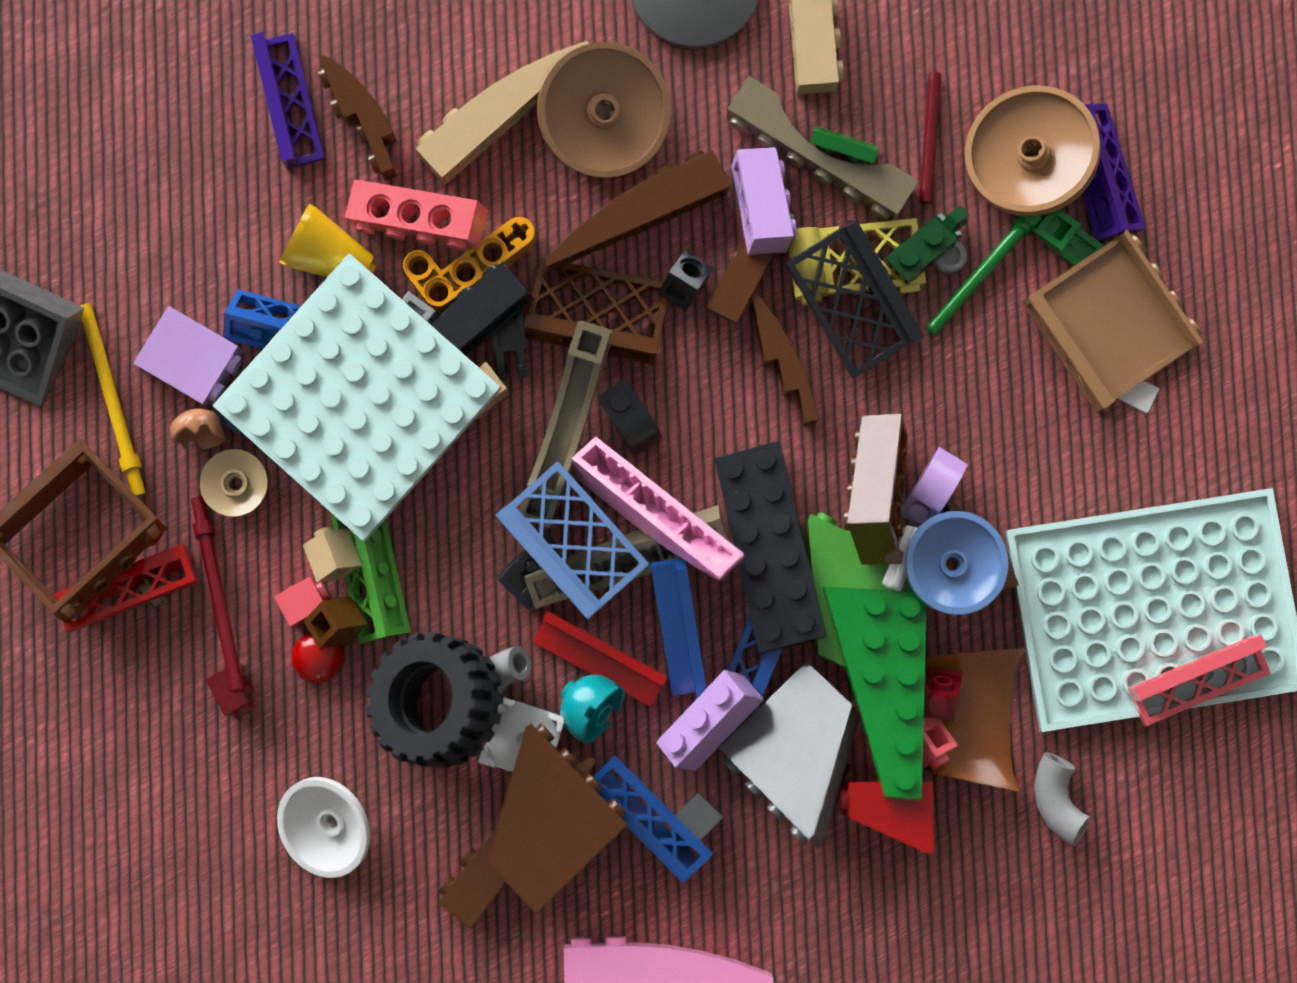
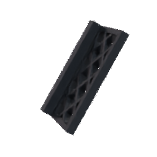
M850 220L838 227V230L784 262L851 378H855L906 345L915 343L925 336L857 220ZM840 238L846 249L843 262L825 258L828 245ZM822 249L820 257L812 255ZM850 257L854 262L855 266L848 264ZM806 258L819 261L814 280L802 278L795 265ZM824 262L841 266L837 286L819 282ZM847 268L857 270L861 274L862 282L859 291L842 288ZM806 283L813 284L811 292ZM818 286L835 290L831 309L819 307L815 297ZM866 286H868L872 295L865 293ZM841 291L858 295L854 315L836 311ZM864 297L875 299L879 305L876 320L859 316ZM823 312L830 313L828 321ZM835 314L852 318L848 338L837 336L833 331L832 326ZM883 314L886 317L888 323L882 322ZM858 320L875 324L870 344L853 340ZM880 326L892 328L899 341L888 348L876 345ZM839 340L847 342L845 349ZM852 343L869 347L866 361L856 368L849 358ZM875 349L883 350L880 353L873 356Z

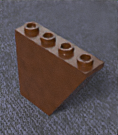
M531 722L525 728L487 863L537 913L627 826V822L623 818L627 812L616 800L612 799L610 802H607L599 793L603 787L590 773L585 777L581 775L575 768L579 762L566 748L559 752L551 743L555 737L542 723L536 727Z

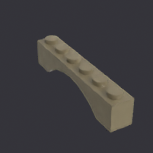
M750 76L747 77L727 108L726 118L730 120L729 124L741 133L748 131L758 137V143L765 148L776 147L777 150L786 155L785 159L798 168L803 166L814 172L813 176L819 182L828 186L831 183L842 190L841 193L844 197L854 203L861 201L870 207V212L881 220H895L919 182L892 164H854L836 159L818 150L793 127L782 109L777 93Z
M578 321L550 423L526 489L557 461L569 474L571 473L573 467L572 457L577 454L615 331L585 321ZM558 472L546 481V495H564L567 482ZM542 486L532 494L542 495ZM527 498L521 503L519 511L525 518L540 519L541 499ZM545 499L544 519L556 520L562 500ZM544 524V527L550 528L554 524Z

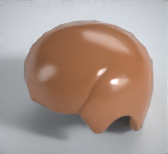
M195 408L187 410L177 416L170 427L172 441L180 443L183 448L187 447L189 441L196 442L201 450L217 447L225 442V433L219 416L207 409Z

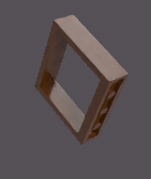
M79 438L0 510V558L57 618L66 623L68 620L80 615L85 605L95 595L106 591L111 581L121 571L132 567L137 557L147 547H152L158 543L162 533L168 528ZM93 466L145 521L62 598L57 600L11 551L6 543L86 470Z

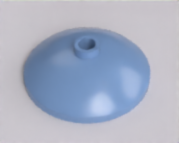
M949 511L929 518L914 532L906 549L905 570L912 590L926 605L946 614H968L984 608L1000 593L1007 578L1008 554L1000 534L989 522L969 512ZM949 558L956 561L957 566L954 571L949 570L946 566Z

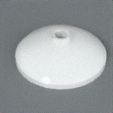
M312 777L294 784L283 795L277 812L278 831L285 849L298 865L312 874L334 878L348 874L361 864L369 849L370 828L363 807L347 788L327 778Z

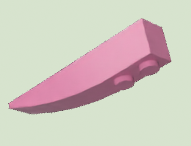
M594 437L572 457L577 480L648 536L698 569L720 581L744 558V554L597 437Z
M623 936L606 937L605 943H592V938L588 937L571 938V944L564 945V983H773V976L770 972L735 959L702 950L666 944L626 942V937Z

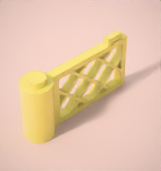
M917 218L860 224L864 232H872L882 240L875 249L876 253L885 243L894 250L900 246L889 238L895 229L909 228L910 236L919 230ZM840 226L798 228L796 238L792 239L788 248L789 258L791 259L838 230ZM881 230H890V231H889V232L887 233V235H886V234H884ZM828 245L825 258L830 259L831 257L835 261L843 262L845 251L839 256ZM822 249L812 255L820 257ZM806 258L795 266L802 278L814 280L819 261ZM881 260L889 276L891 275L896 279L892 281L896 288H899L900 294L919 292L920 285L926 284L925 271L909 285H906ZM824 262L819 282L834 285L832 272L837 265L831 266V264ZM847 268V271L853 274L854 278L848 285H843L842 288L859 291L861 283H854L857 279L862 281L861 274L857 270ZM792 278L795 299L802 300V305H808ZM806 283L811 292L813 284ZM818 286L815 297L817 304L822 302V297L835 295V290Z

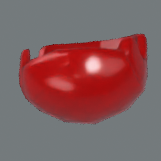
M310 632L303 635L295 643L291 652L293 669L301 679L312 684L327 682L332 679L346 661L344 644L319 649Z

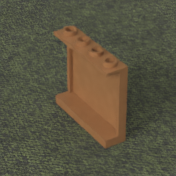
M1128 230L1021 301L1096 412L1107 408L1120 396L1193 347L1203 343L1199 336L1201 335L1200 328L1193 319L1186 317L1181 309V300L1175 292L1167 289L1162 281V272L1156 264L1148 261L1143 254V244L1135 235L1131 236Z

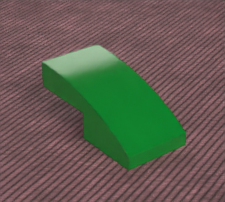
M1061 209L1047 214L1034 231V234L1047 247L1072 267L1104 246L1080 229L1081 224Z

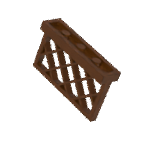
M541 257L532 293L535 300L530 303L528 315L526 314L524 323L526 339L570 347L578 322H573L567 312L583 304L591 316L585 322L596 323L598 326L605 328L600 319L615 310L624 324L613 330L615 333L608 356L655 365L668 300L662 297L661 302L648 308L640 295L649 289L659 291L663 282L570 263L557 269L566 280L550 288L544 280V260L546 258ZM583 276L593 278L598 287L585 295L581 293L574 283ZM615 283L625 284L630 294L616 302L607 288ZM570 285L578 299L563 307L555 293ZM543 286L546 292L540 295L541 288ZM603 292L611 306L596 314L587 300ZM549 297L558 308V311L550 316L536 314L537 305ZM635 298L644 312L629 321L620 307ZM659 310L656 320V318L653 316V313ZM648 317L655 327L653 338L638 335L633 325Z

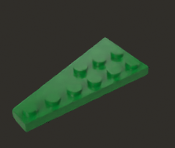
M824 586L823 592L828 602L832 623L842 649V657L855 701L860 710L865 735H867L873 754L872 758L884 799L920 801L922 795L927 605L919 599L915 592Z

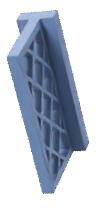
M558 461L496 514L497 519L586 619H589L649 565L645 558ZM556 472L567 482L566 496L546 495V481ZM542 486V495L532 494ZM570 486L579 497L570 496ZM527 498L541 499L540 519L525 518L517 507ZM545 499L566 501L565 520L544 519ZM569 501H580L587 504L590 508L589 522L568 521ZM593 512L603 523L593 522ZM530 523H540L539 533ZM544 524L564 525L563 545L548 544L544 540ZM568 525L589 526L588 546L567 545ZM592 527H607L613 534L612 548L591 547ZM616 538L625 548H616ZM553 549H563L562 559ZM567 549L587 550L586 571L571 570L566 564ZM591 551L611 552L610 572L590 571ZM615 552L630 553L639 565L630 573L614 572ZM576 574L586 575L585 585ZM590 575L610 576L609 591L599 600L589 590ZM614 576L624 577L613 587Z

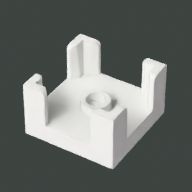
M503 697V704H499L498 713L502 714L500 723L494 724L492 731L495 732V735L490 743L486 742L483 746L484 749L480 754L478 762L513 772L525 728L531 722L536 727L542 723L555 737L551 743L557 748L564 727L563 717Z

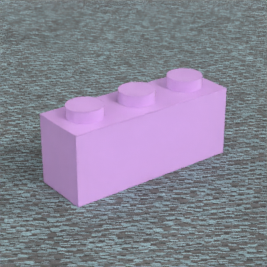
M776 147L737 150L731 169L747 253L752 255L787 252L792 239L796 238L797 229L795 220L790 219L788 209L790 208L791 198L789 190L784 189L785 167L783 160L778 159Z
M724 670L656 743L675 768L696 771L764 699L744 675Z

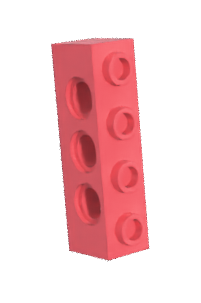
M354 179L345 218L355 225L356 231L374 235L375 230L383 231L386 236L398 240H405V236L416 237L415 240L422 244L434 246L436 241L447 243L446 246L449 248L466 251L467 247L479 249L488 209L477 200ZM390 206L387 215L381 218L383 209ZM420 211L418 220L411 223L412 216ZM451 217L450 224L445 228H441L443 221Z

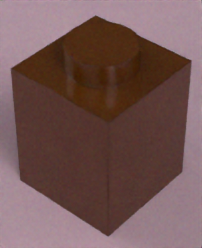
M352 597L321 601L304 620L319 649L349 644L367 625Z

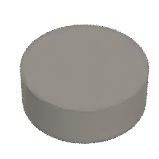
M957 241L956 245L933 265L939 272L944 274L958 272L964 266L967 259L965 247Z

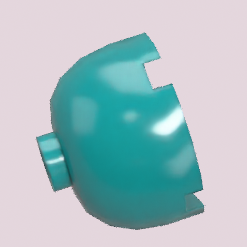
M597 674L581 677L576 682L570 681L561 692L563 700L560 705V716L563 717L564 727L582 743H592L611 724L606 719L609 717L612 709L617 713L619 712L625 699V690L613 680Z

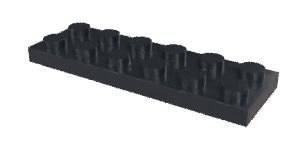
M775 441L714 458L734 547L744 554V558L738 564L759 653L762 655L828 638L781 443Z

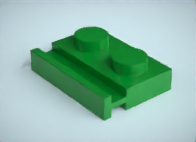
M815 126L810 141L822 152L834 155L835 151L848 155V160L866 165L867 161L875 162L879 147Z

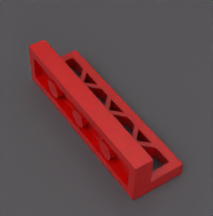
M180 544L136 561L128 570L121 571L111 581L106 591L95 595L85 605L90 606L83 618L75 621L70 619L66 623L63 622L66 632L71 633L198 583L192 568L195 560L191 550L184 544ZM184 568L185 578L175 582L164 579L165 575ZM143 578L155 579L149 592L140 595L131 591L132 588L143 583ZM161 582L166 584L165 586L159 588ZM72 587L54 593L55 598L59 600ZM122 592L116 605L106 607L99 604L101 600ZM129 595H131V596L134 597V598H131V599L127 600V598H128ZM97 608L102 609L101 611L94 613Z
M546 612L542 619L543 623L532 642L591 675H603L613 680L625 690L627 695L649 707L652 706L667 679L665 675L553 613Z

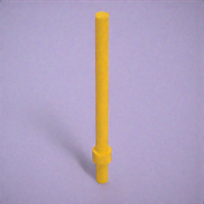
M92 304L80 305L85 308L82 322L121 454V458L118 459L122 473L127 475L131 491L137 497L146 494L139 471L142 468L140 458L133 450Z

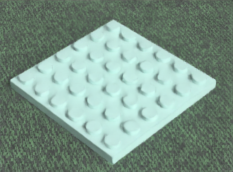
M349 253L212 406L354 534L366 542L502 388Z

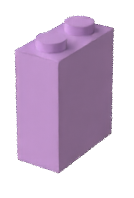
M168 306L133 364L210 408L212 403H215L225 392L226 387L224 383L229 375H235L243 363L241 356L244 351L227 339Z

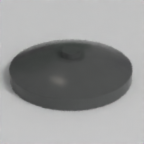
M631 0L636 15L652 35L664 43L687 50L709 49L728 42L747 26L759 0Z

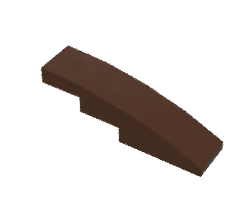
M788 209L790 219H794L797 213ZM744 238L706 310L737 325L776 253L748 255Z
M753 295L751 307L763 366L777 364L783 396L796 394L802 425L816 424L819 419L813 396L797 353L781 324L760 295Z

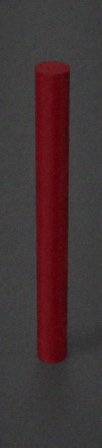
M940 72L928 73L919 203L932 204L942 76Z

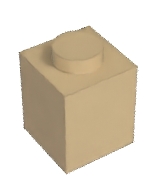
M332 526L324 527L314 533L315 537L303 545L316 582L343 579L362 566L349 528L334 530Z

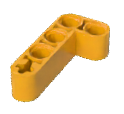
M515 217L480 242L479 249L471 248L443 270L438 267L428 253L422 250L410 252L404 259L403 269L428 306L437 312H445L456 301V296L459 292L468 286L473 287L483 279L482 274L489 267L495 264L499 265L502 262L510 266L529 252L536 242L535 230L527 218ZM516 230H519L521 233L525 232L526 239L522 241L519 237L515 238L514 232ZM504 238L506 239L507 244L510 243L512 249L510 252L507 250L505 243L502 241ZM491 248H497L502 251L501 258L495 262L487 261L484 257L485 253ZM423 261L428 264V269L424 274L414 275L411 273L412 266L415 263ZM464 268L475 270L474 278L468 282L458 279L459 272ZM443 287L448 290V296L445 300L436 302L431 299L432 292L435 289Z

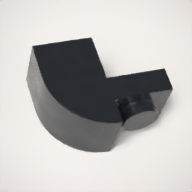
M623 379L597 396V400L615 425L616 432L634 458L662 440V435L656 423L626 379Z

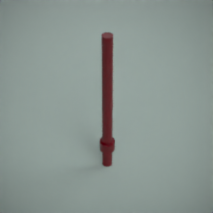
M197 496L191 499L195 523L192 525L195 539L200 542L230 690L232 693L240 692L245 688L213 537L215 536L213 521L208 518L203 497Z

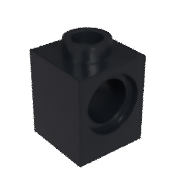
M685 250L668 272L658 295L686 312L702 291L713 267Z

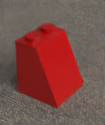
M843 780L842 788H839L836 807L842 810L844 816L920 851L934 853L933 782L922 780L921 800L913 801L884 799L879 780Z

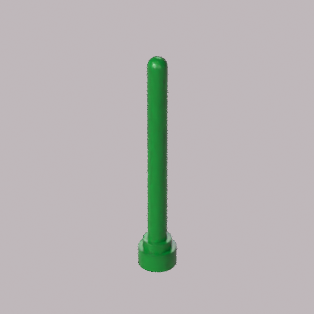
M1015 215L1016 220L1013 222L1014 227L928 323L926 330L930 335H936L1024 235L1028 236L1030 233H1034L1043 221L1040 215Z

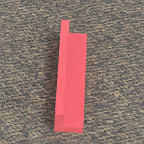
M1262 635L1250 636L1129 687L1128 691L1143 725H1151L1271 674L1261 651L1267 648ZM1253 654L1259 670L1249 675L1237 671L1236 667L1239 660ZM1217 668L1227 671L1223 686L1215 688L1205 683L1208 672ZM1233 675L1241 677L1231 682ZM1188 681L1197 685L1192 699L1184 701L1173 696L1179 684ZM1202 688L1210 690L1200 695ZM1156 694L1166 698L1161 712L1149 716L1143 700ZM1171 701L1179 703L1178 705L1169 708Z

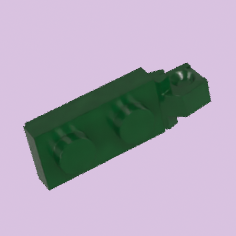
M960 205L950 212L947 217L942 213L937 215L936 218L933 217L886 256L884 263L906 285H909L956 245L957 240L962 236L959 229L968 223L969 213Z

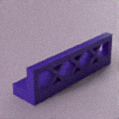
M264 32L250 35L282 163L288 170L324 161L325 156L294 34L289 33L269 39L266 38ZM289 44L291 55L286 63L283 65L274 60L271 48ZM293 62L296 72L290 69ZM275 66L278 67L279 69H281V71H280V73L278 74V76H277V72H276ZM286 73L297 78L299 86L292 96L283 92L280 88V83ZM300 94H302L304 103L297 100ZM283 98L289 100L286 107ZM294 104L306 110L307 117L300 128L288 121L287 115ZM308 125L310 126L311 134L305 131ZM291 129L297 132L294 138L292 137ZM302 135L314 142L316 153L297 157L295 146Z
M1084 104L1096 122L1101 141V156L1097 172L1089 186L1082 193L1095 239L1101 242L1118 236L1127 230L1129 233L1144 230L1146 228L1108 104ZM1095 114H1098L1101 126L1098 124ZM1106 148L1109 150L1111 158L1108 156ZM1116 180L1119 182L1121 190L1117 187ZM1125 210L1128 212L1131 221L1130 224L1128 223Z

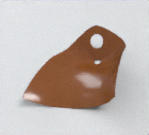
M1026 648L925 657V682L928 667L962 672V681L955 721L941 719L958 746L947 754L950 760L935 770H932L930 765H928L922 771L1019 792L1013 774L1010 754V724L1014 681L1018 665Z

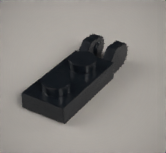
M521 310L491 335L493 353L496 355L500 380H507L508 375L505 354L517 352V370L520 378L528 377L525 353L528 350L524 332V313Z

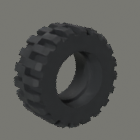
M428 632L426 635L418 633L410 635L408 640L401 639L392 646L394 651H386L379 660L382 663L381 666L374 668L370 677L374 679L372 687L367 688L366 697L370 698V706H366L367 717L373 720V723L370 724L373 735L381 737L379 745L385 751L391 752L395 759L419 766L450 768L451 765H461L468 762L469 756L476 757L484 749L481 744L483 742L490 743L495 735L492 728L494 724L500 723L502 714L498 713L499 704H503V694L498 693V686H501L502 682L499 674L492 673L495 665L490 657L483 656L482 649L468 643L466 640L438 633ZM442 669L451 683L452 705L445 721L437 729L429 733L421 723L418 715V695L426 679L435 671Z

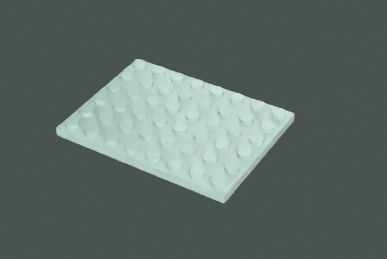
M1273 488L1004 531L1008 555L1019 584L1014 589L1024 646L1026 648L1025 652L1039 732L1139 717L1128 691L1129 687L1254 635H1262L1267 648L1261 651L1271 674L1191 708L1297 691V615ZM1253 654L1241 658L1236 670L1247 675L1258 671L1259 668ZM1220 668L1210 671L1205 683L1215 688L1223 686L1228 672ZM1233 675L1231 682L1241 677ZM1188 681L1179 684L1173 696L1184 701L1192 699L1197 685ZM1202 688L1200 695L1210 690ZM1156 694L1144 699L1143 703L1148 714L1152 715L1161 712L1166 698ZM1171 701L1169 708L1178 705L1179 703Z

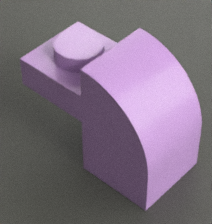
M938 447L924 468L916 485L906 498L905 504H902V517L919 527L929 518L938 515L957 487L968 464Z

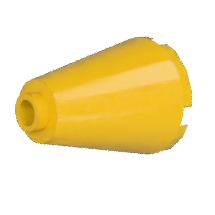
M311 204L307 206L303 213L301 221L291 236L279 261L285 267L323 277H328L349 253L372 274L377 267L376 264L372 263L374 256Z

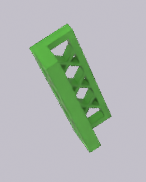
M330 513L334 530L346 529V525ZM386 519L366 542L362 541L351 531L350 534L362 566L345 577L347 591L366 623L368 616L373 619L376 632L369 634L368 625H366L357 634L359 644L410 633ZM361 583L366 587L367 595L365 599L361 597L359 589Z

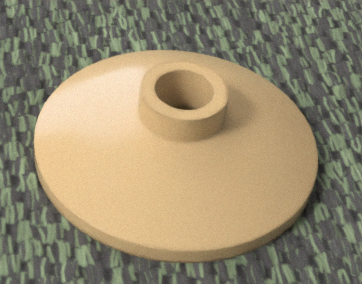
M238 449L225 450L214 455L206 463L200 476V490L204 501L215 512L230 517L243 516L255 510L264 500L268 489V476L261 461L251 453ZM235 478H240L242 481V486L239 490L231 488V482Z

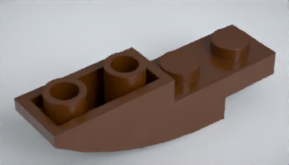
M326 55L319 57L323 68L317 70L324 88H332L335 98L330 100L337 119L344 117L348 127L351 125L355 126L362 144L369 142L373 153L367 155L375 174L381 172L385 181L397 177L385 147L397 142L378 103L348 70Z

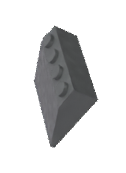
M1 269L0 388L38 406H42L76 338L85 308Z

